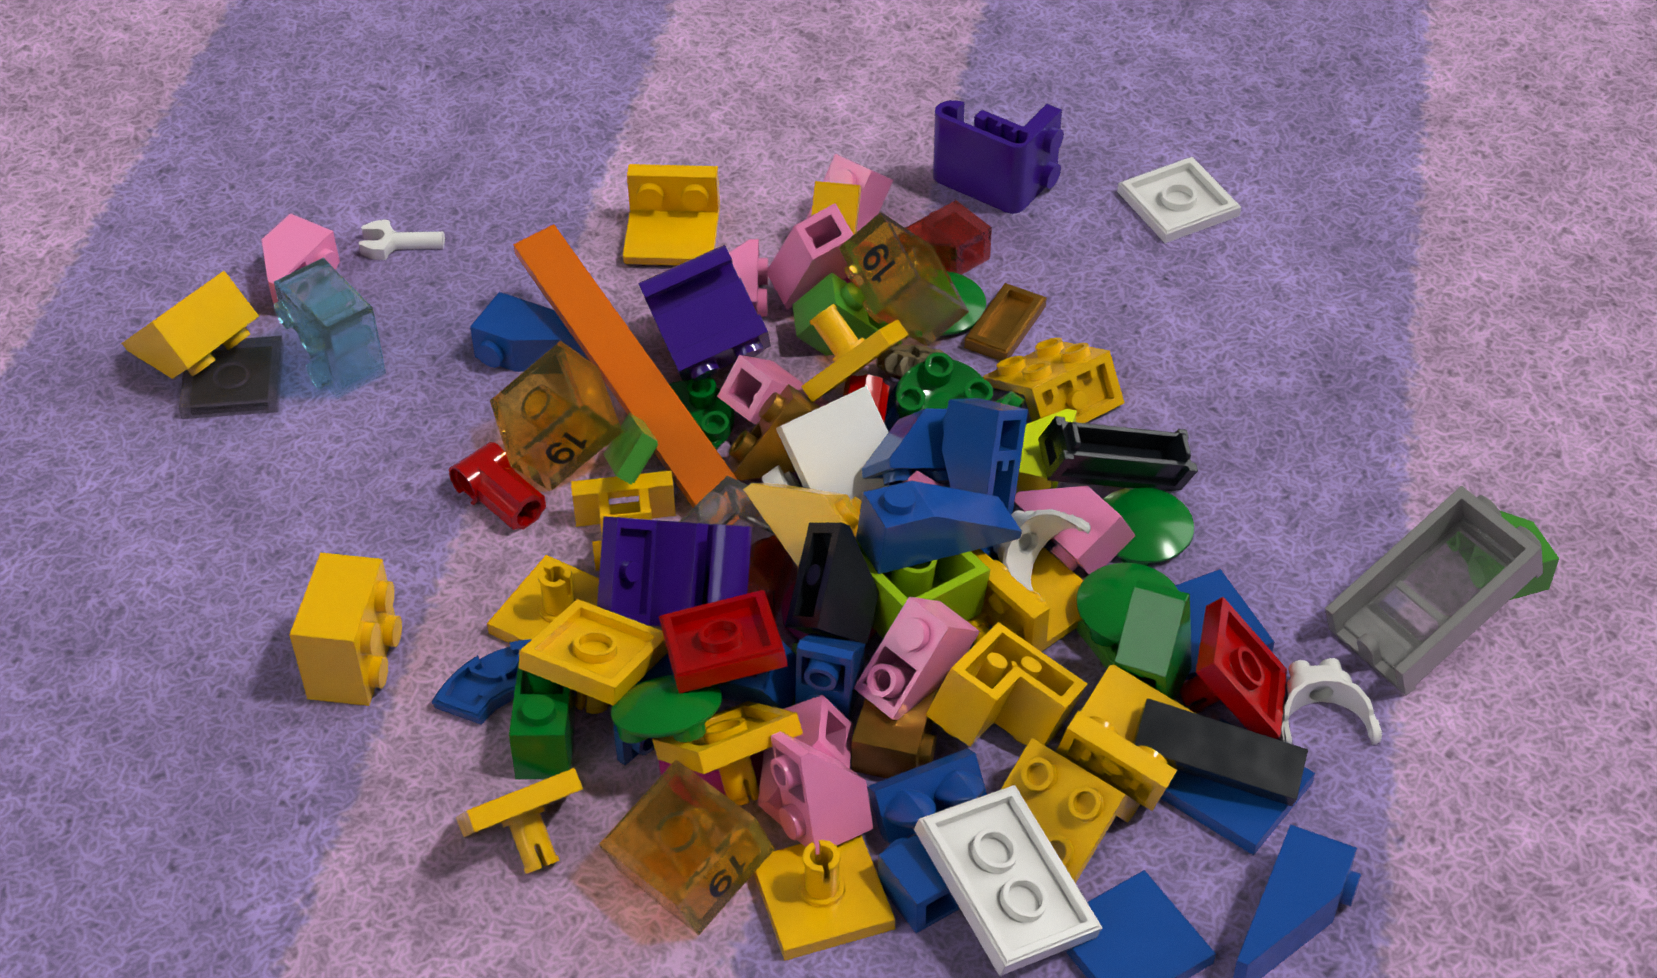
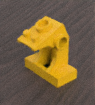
M671 470L640 474L635 483L632 482V484L625 482L617 476L571 481L576 527L600 524L602 534L604 516L647 520L676 516ZM639 496L638 502L609 505V499ZM602 540L592 541L596 572L600 571Z

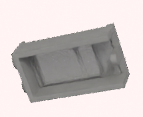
M1461 485L1325 608L1329 630L1404 695H1408L1416 689L1415 686L1526 584L1534 577L1538 578L1543 574L1542 546L1537 537L1523 526L1515 528L1506 521L1497 506L1490 499L1483 495L1476 497Z

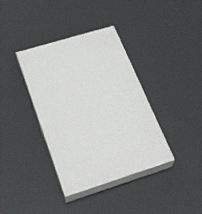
M1015 785L918 820L914 831L999 976L1092 940L1102 930L1101 924Z

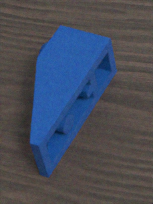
M499 292L470 326L475 358L489 367L496 368L500 366L515 372L596 370L553 309Z
M980 398L949 399L947 412L943 420L942 453L951 488L998 496L1010 514L1013 513L1028 409ZM993 546L981 548L990 558L999 560Z
M908 481L863 492L856 539L877 573L882 574L1021 538L1022 530L998 496Z
M1290 824L1237 958L1233 978L1264 977L1333 923L1340 903L1351 907L1362 875L1352 871L1357 851L1356 847Z

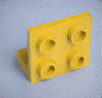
M628 165L627 184L630 212L623 250V262L625 264L678 266L715 249L720 214L718 166Z
M1050 338L1041 341L1035 345L1036 351L1026 356L1006 358L997 363L996 370L983 376L991 384L992 388L1009 392L1013 391L1014 393L1024 395L1032 421L1065 409H1072L1077 411L1076 422L1086 423L1125 403L1110 350L1089 347L1088 343L1074 344L1063 342L1062 338Z
M1043 547L1040 550L1033 564L1031 585L1034 591H1029L1017 581L1000 561L993 560L981 549L971 551L990 569L982 608L987 612V622L994 626L998 622L1041 652L1077 628L1078 622L1082 620L1077 609V593L1084 580Z
M1110 665L1082 710L1077 711L1067 727L1056 753L1153 811L1177 769L1169 766L1166 759L1156 750L1147 746H1136L1133 744L1143 705L1146 699L1149 698L1189 712L1193 711L1116 665Z
M1033 738L1029 741L1001 788L1016 786L1075 884L1115 817L1117 816L1128 823L1140 806L1139 803Z

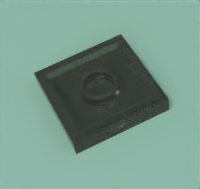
M282 336L245 338L230 350H227L221 344L210 352L215 361L193 377L187 370L183 372L179 401L181 419L278 412L284 353Z

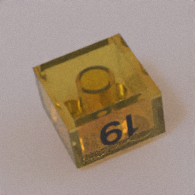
M882 212L839 247L848 264L844 268L846 275L856 287L861 289L866 298L862 301V305L868 315L879 324L883 321L890 324L898 319L909 334L904 339L911 337L921 344L928 346L969 313L933 246Z
M559 341L490 400L510 466L548 491H552L565 479L573 475L577 469L622 433L599 368L562 341Z
M675 760L599 844L622 875L698 936L775 850L754 816L678 760Z

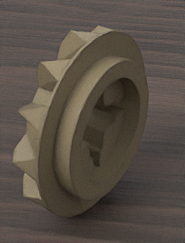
M897 343L876 358V366L883 370L886 375L901 380L910 368L925 361L930 354L944 352L940 349H931L927 345L917 346L912 343L910 345Z

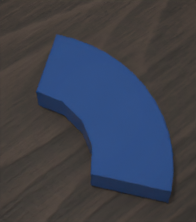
M532 639L510 642L509 647L494 651L482 658H479L477 655L456 670L439 689L432 700L434 708L482 725L497 709L514 700L519 650Z

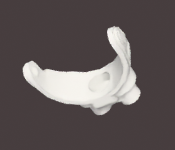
M1054 509L1025 512L1017 510L1011 516L1022 530L1021 538L993 545V549L998 554L1000 562L1006 566L1010 574L1029 591H1034L1031 585L1033 564L1045 544L1063 530L1075 528L1088 534L1091 526L1080 517L1078 518L1073 514L1069 515Z
M1325 659L1316 666H1310L1305 660H1298L1289 665L1288 669L1291 678L1287 682L1288 700L1283 707L1281 736L1278 740L1292 744L1289 717L1293 712L1303 705L1327 702L1338 704L1356 713L1367 728L1371 744L1377 745L1381 742L1382 731L1379 721L1375 717L1370 699L1357 684L1352 683L1350 675L1342 671L1338 659Z

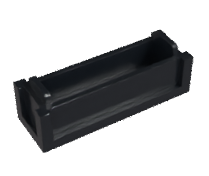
M1055 416L1038 438L1048 481L1176 491L1182 490L1198 472L1196 463L1191 462L1190 459L1191 451L1186 429L1166 432L1065 421V417Z

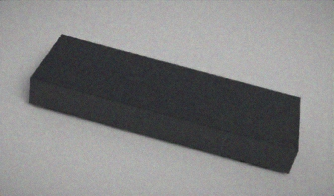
M1149 698L1146 699L1143 705L1133 744L1136 746H1147L1159 752L1166 759L1167 764L1174 769L1292 806L1297 800L1308 749Z

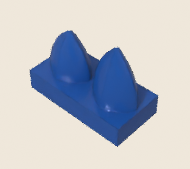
M968 748L867 786L880 834L888 843L915 834L914 828L922 817L987 795L976 753Z

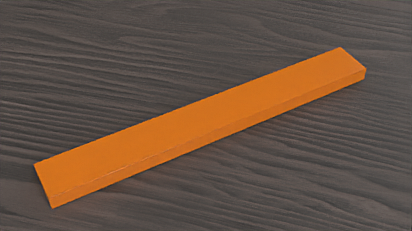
M553 224L513 244L515 255L627 415L631 413L643 420L658 441V446L654 451L655 455L667 471H672L674 482L702 522L709 524L748 503V496L744 492L743 486L557 227Z

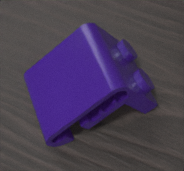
M949 100L938 104L935 107L933 179L937 183L1010 214L1022 212L1045 188L1051 189L1055 186L1061 173L1058 156L1064 137V131L1061 129L1062 109L1046 104L1024 127L981 109L974 116V126L964 122L965 102Z
M725 245L638 283L682 381L706 379L716 374L720 369L735 363L739 355L755 357L763 352L764 349L771 347L768 330L761 315L757 314L741 278L738 277L732 264V258Z
M604 516L597 606L645 625L661 627L659 616L747 594L752 527Z

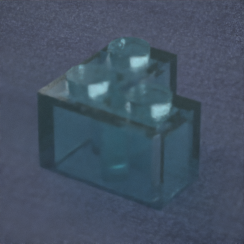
M324 258L274 281L278 302L274 303L275 313L286 329L292 327L298 333L302 345L309 353L310 362L306 364L308 375L318 389L326 387L339 399L386 374L373 307Z

